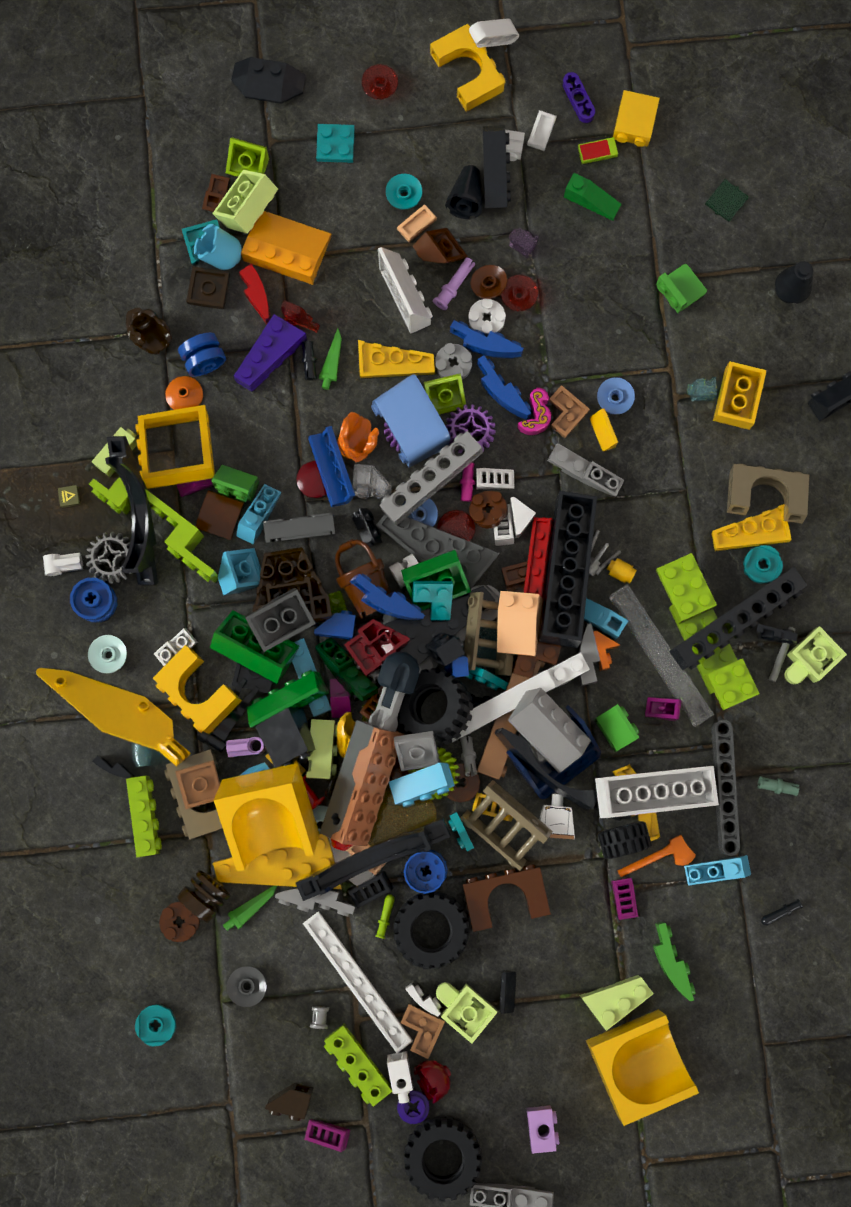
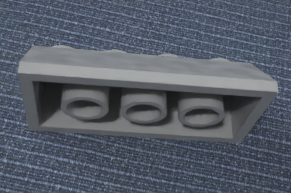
M542 688L526 691L508 719L558 773L581 757L591 741Z

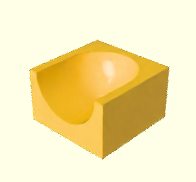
M298 763L227 778L221 781L214 798V803L237 871L245 870L246 866L258 856L279 848L298 847L304 850L306 857L314 855L319 830Z
M659 1009L586 1040L615 1112L623 1126L699 1094L676 1048L669 1029L667 1016Z

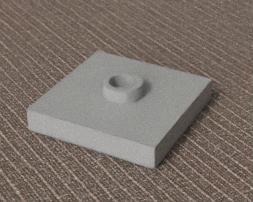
M433 731L394 737L401 771L427 768L440 763Z

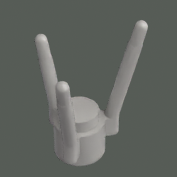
M596 530L593 536L592 550L598 538L599 530ZM606 543L595 558L591 557L589 575L592 577L595 574L599 575L601 570L611 560H614L621 554V551H617L599 566L601 563L598 560L609 546Z

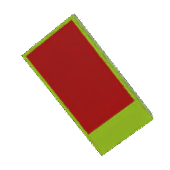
M614 137L578 145L582 164L618 157Z

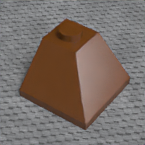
M448 228L426 231L413 245L417 255L423 261L449 263L468 257Z

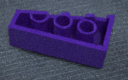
M274 314L234 375L236 383L253 392L270 376L269 374L278 368L288 356H291L296 351L301 342L307 341L306 333Z

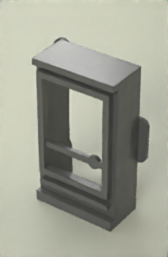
M333 513L290 518V520L285 521L284 519L263 521L266 543L274 542L273 539L282 541L336 534Z

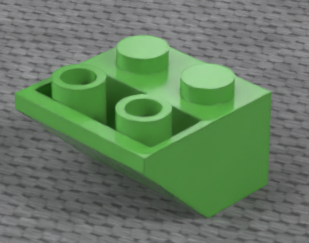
M221 465L211 482L219 494L225 496L230 494L236 496L235 499L246 503V501H253L260 480L257 476Z
M618 704L594 719L614 752L639 738L638 728L634 723L630 724L627 719L629 716L627 711Z

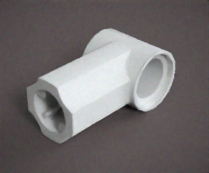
M81 553L66 555L48 554L43 556L45 576L61 575L62 572L83 570Z

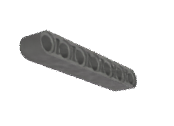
M720 720L713 724L711 730L714 773L719 805H716L718 846L722 854L734 856L740 850L733 727L729 721ZM719 724L725 725V734L719 733ZM721 743H724L727 746V752L725 754L719 751V745ZM722 763L728 765L727 773L721 771L720 765ZM724 782L730 786V790L727 793L723 792L721 788ZM725 802L731 805V810L728 813L723 810ZM727 821L732 824L730 832L724 830V824ZM728 841L732 842L734 846L731 852H727L725 849V844Z

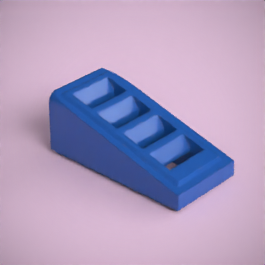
M464 655L444 666L445 671L454 677L468 676V658Z

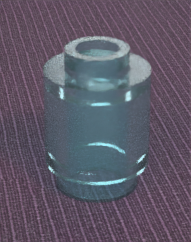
M136 743L131 744L135 767L151 766V761L153 760L152 749Z

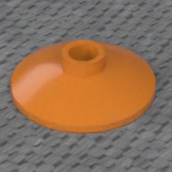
M189 376L175 378L166 389V400L173 410L199 406L203 399L201 385L197 380ZM182 390L187 391L185 395H180V392Z

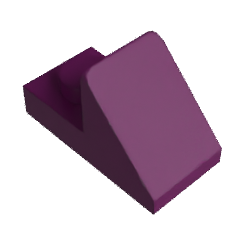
M330 679L332 718H340L344 713L351 712L350 694L337 679Z

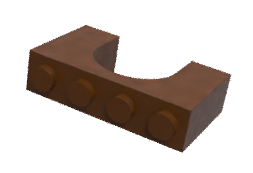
M535 864L523 866L524 870L517 872L513 868L505 870L504 875L497 876L496 873L486 874L485 879L478 880L477 877L466 879V883L462 885L473 932L493 928L488 909V898L495 887L505 883L514 884L523 891L531 919L551 915L540 867H535Z

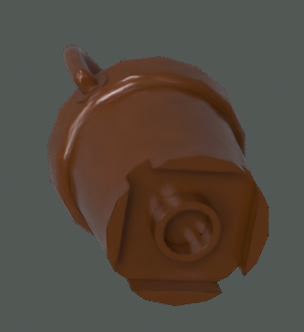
M351 539L340 545L336 552L335 564L340 575L336 581L340 588H344L360 618L365 617L364 611L367 616L377 610L361 601L365 594L350 583L355 575L364 574L372 580L371 583L376 587L380 586L387 592V596L391 591L383 571L384 564L382 559H376L371 548L365 542ZM356 544L361 545L367 551L372 561L344 574L340 564L341 553L349 550Z

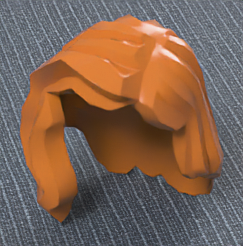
M350 412L342 422L337 441L341 454L355 462L362 461L377 446L379 430L375 427L371 432V422L355 412Z

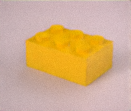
M730 361L724 371L713 421L750 430L755 424L767 370Z

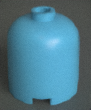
M209 224L203 228L202 231L205 233L201 239H196L194 245V254L198 256V259L221 270L231 269L240 262L242 247L237 238L214 224Z

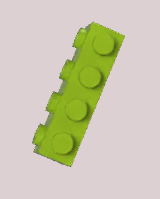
M150 776L128 778L126 783L136 858L160 854L162 844L157 833L159 822L155 818L156 801L152 797V791H154L153 781L150 779Z
M345 1024L325 1038V1049L330 1055L334 1054L338 1059L336 1063L343 1072L346 1070L350 1075L348 1079L355 1088L358 1086L362 1091L361 1097L366 1104L371 1103L374 1107L392 1092L389 1082Z

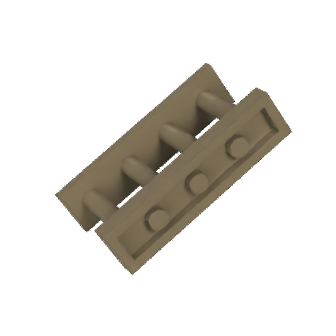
M484 592L470 593L464 645L465 654H463L468 658L469 670H475L476 665L495 668V675L511 676L514 654L497 653L496 661L477 658L478 646L497 649V641L479 638L480 627L497 629L498 622L481 619L482 607L498 610L499 603L483 600Z
M492 780L483 790L486 794L485 799L473 813L467 809L460 819L466 827L475 831L505 857L512 867L520 871L527 862L523 858L537 841H541L544 844L553 831ZM492 801L496 802L501 807V810L486 826L478 818ZM507 814L511 815L516 820V823L501 839L493 831ZM522 828H526L532 836L516 852L508 844Z

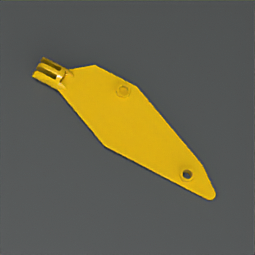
M38 668L36 670L38 677L100 731L157 750L176 767L185 758L190 756L191 753L174 739L172 719L146 697L66 670Z

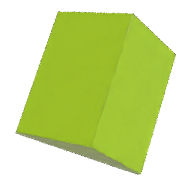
M231 137L226 174L238 177L243 170L264 174L269 161L267 147Z
M461 374L424 382V390L438 414L455 411L458 407L463 409V406L466 405Z

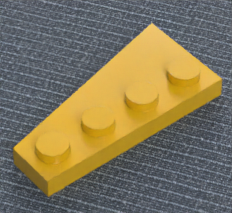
M358 340L360 378L435 374L434 354L414 350L408 351L398 347L382 346V344H371Z

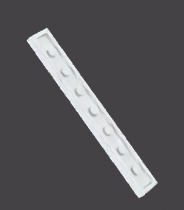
M318 911L303 923L305 928L395 1052L399 1053L413 1042L410 1035L321 913Z

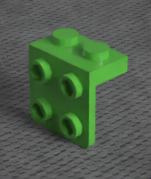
M683 264L669 275L666 273L662 274L656 283L658 290L666 297L670 306L677 313L703 297L707 292V289L687 264Z

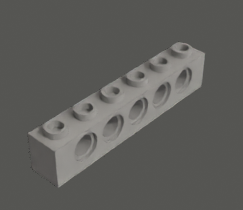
M468 431L457 435L454 439L455 442L450 446L446 445L443 447L436 458H430L425 463L423 469L420 471L416 470L410 476V480L399 484L391 496L388 494L381 500V510L395 526L401 523L483 453L481 445ZM462 449L465 452L462 456H456L454 454L455 451ZM442 462H449L450 466L448 468L440 467ZM428 474L435 475L432 481H427L425 478ZM414 486L421 487L418 493L411 492ZM400 498L406 499V503L402 506L396 504Z

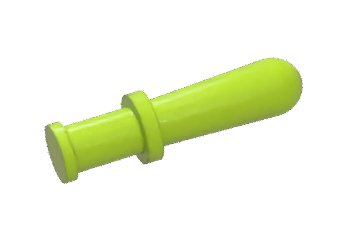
M392 894L385 897L381 920H378L380 924L375 937L385 939L386 928L390 924L388 921L395 901Z

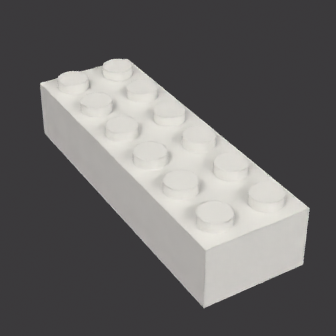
M714 766L595 778L600 818L719 805Z

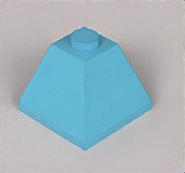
M255 548L226 551L223 553L218 574L223 595L236 594L259 586L261 567Z

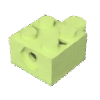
M819 626L813 629L787 654L794 663L785 671V679L790 684H799L806 677L813 683L820 681L847 654Z
M447 982L441 983L436 989L437 999L446 1006L441 1013V1018L471 1044L498 1012L494 1006L467 983L460 991Z

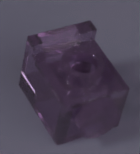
M514 229L509 236V246L528 258L537 246L539 236L532 237V234L527 230Z

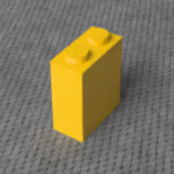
M624 90L614 129V139L621 143H634L639 147L648 146L660 98Z

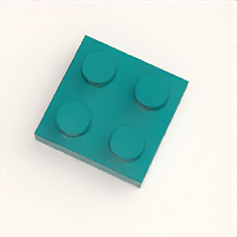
M318 124L317 162L353 163L355 126Z

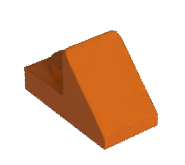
M594 631L600 657L599 668L600 671L610 668L609 664H612L610 653H606V650L618 648L620 644L602 633Z

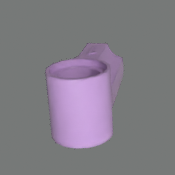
M260 737L227 740L226 749L228 757L260 755L266 751ZM258 740L261 743V748L258 751H254L252 745Z

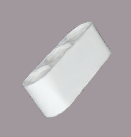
M511 19L480 21L474 23L469 28V33L478 48L508 45L514 43L519 38V34Z

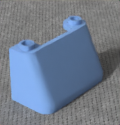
M415 374L407 377L373 400L371 408L376 416L379 415L386 421L400 446L401 453H399V457L403 464L406 463L408 467H411L440 452L446 445L449 446L450 434Z

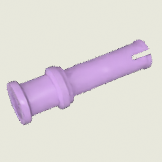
M466 257L449 283L442 286V291L438 297L433 299V303L437 307L447 310V305L451 299L457 296V289L475 266V263L472 262L473 260Z

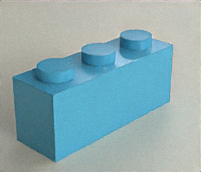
M442 762L389 782L395 805H403V807L412 806L415 804L414 801L419 799L420 801L428 800L435 793H438V795L447 793L449 788L455 786L449 764Z

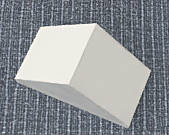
M511 497L510 505L515 538H519L533 520V517H535L536 512L515 497Z

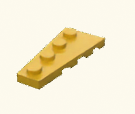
M784 504L773 510L764 511L757 516L748 517L738 523H732L713 530L711 534L715 551L790 542L792 539L789 524L787 521H783Z

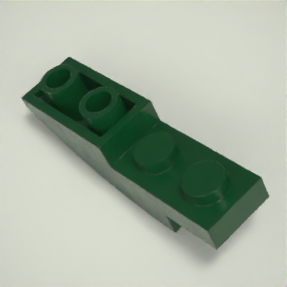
M330 637L316 645L317 652L330 672L350 695L355 694L363 702L378 693V687L354 665V659L335 640Z

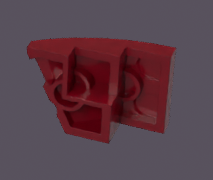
M372 619L358 629L359 634L344 644V646L368 677L382 666L386 657L394 652H399L411 640L409 637Z

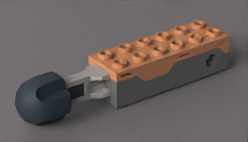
M394 652L386 657L377 679L378 683L383 686L376 710L371 714L368 722L356 720L320 830V834L329 837L332 847L338 850L346 851L353 845L367 846L371 838L377 814L383 802V796L396 762L397 752L394 737L404 735L396 731L398 726L397 716L404 694L414 692L419 677L418 662L407 652Z

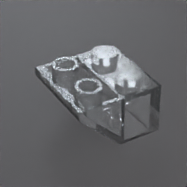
M354 464L353 490L355 495H358V498L376 496L377 499L382 500L388 494L392 495L391 484L374 465Z

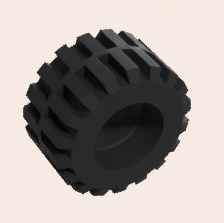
M643 821L604 830L598 834L602 853L606 859L630 855L647 850L652 846L646 822Z

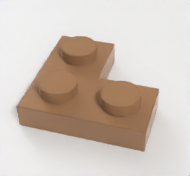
M562 385L549 399V402L562 412L551 424V427L564 438L570 434L590 411L585 404Z
M408 1004L400 1023L418 1031L410 1051L429 1059L445 1020Z

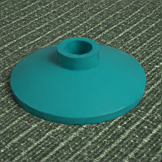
M398 174L387 183V200L395 208L410 209L421 200V183L410 174ZM406 192L407 196H401V193Z

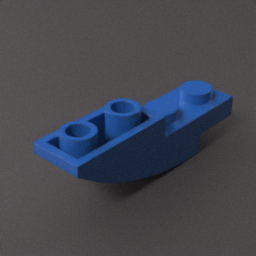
M455 320L450 326V333L464 339L463 347L472 352L497 358H517L523 354L524 348L521 347L520 343L505 339V336L499 332L494 333L490 331L486 337L483 332L479 330L474 331L468 328L469 326L466 323Z
M484 355L478 358L477 365L484 374V377L481 378V385L487 393L507 411L528 420L532 410L527 401L523 402L518 387L513 386L511 382L504 386L505 381L500 374L497 375L494 371L495 366L490 359L487 360Z
M357 574L351 579L350 583L365 594L361 601L373 609L400 619L419 620L424 618L425 615L421 613V608L407 602V598L402 593L392 592L387 596V592L382 587L373 585L371 583L372 580L364 574Z

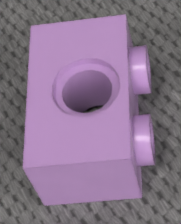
M550 1105L526 1108L532 1154L556 1151V1145H559L558 1132H554V1124H557L556 1111H552ZM547 1125L549 1129L546 1133L541 1134L538 1132L539 1126Z

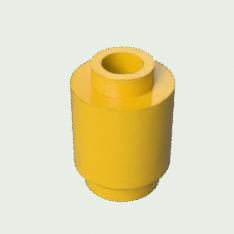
M619 558L615 561L611 560L607 568L610 571L608 575L629 584L637 571L632 565Z

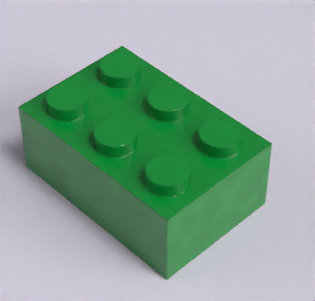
M456 550L401 570L411 600L413 581H452V599L471 592ZM413 602L421 610L431 607V602Z

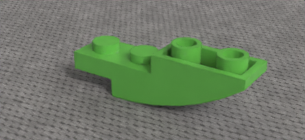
M665 922L655 923L660 943L654 944L653 948L658 962L666 977L677 991L687 1000L694 1001L695 988L692 982L689 983L688 979L690 969L688 963H684V960H675V957L678 955L675 945H671V928Z

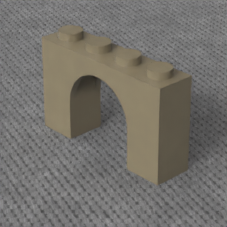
M733 464L729 473L727 513L746 515L750 508L751 489L757 485H770L776 488L784 498L783 521L801 524L804 522L808 515V474L787 472L782 469H766L762 466L753 467L745 464Z
M211 749L185 758L177 767L173 763L166 764L167 769L164 770L167 780H171L173 788H170L173 799H177L179 806L176 807L179 818H183L185 825L182 826L185 837L188 836L189 840L223 829L217 810L202 813L194 808L185 809L175 773L177 770L214 760L216 769H219L214 751Z

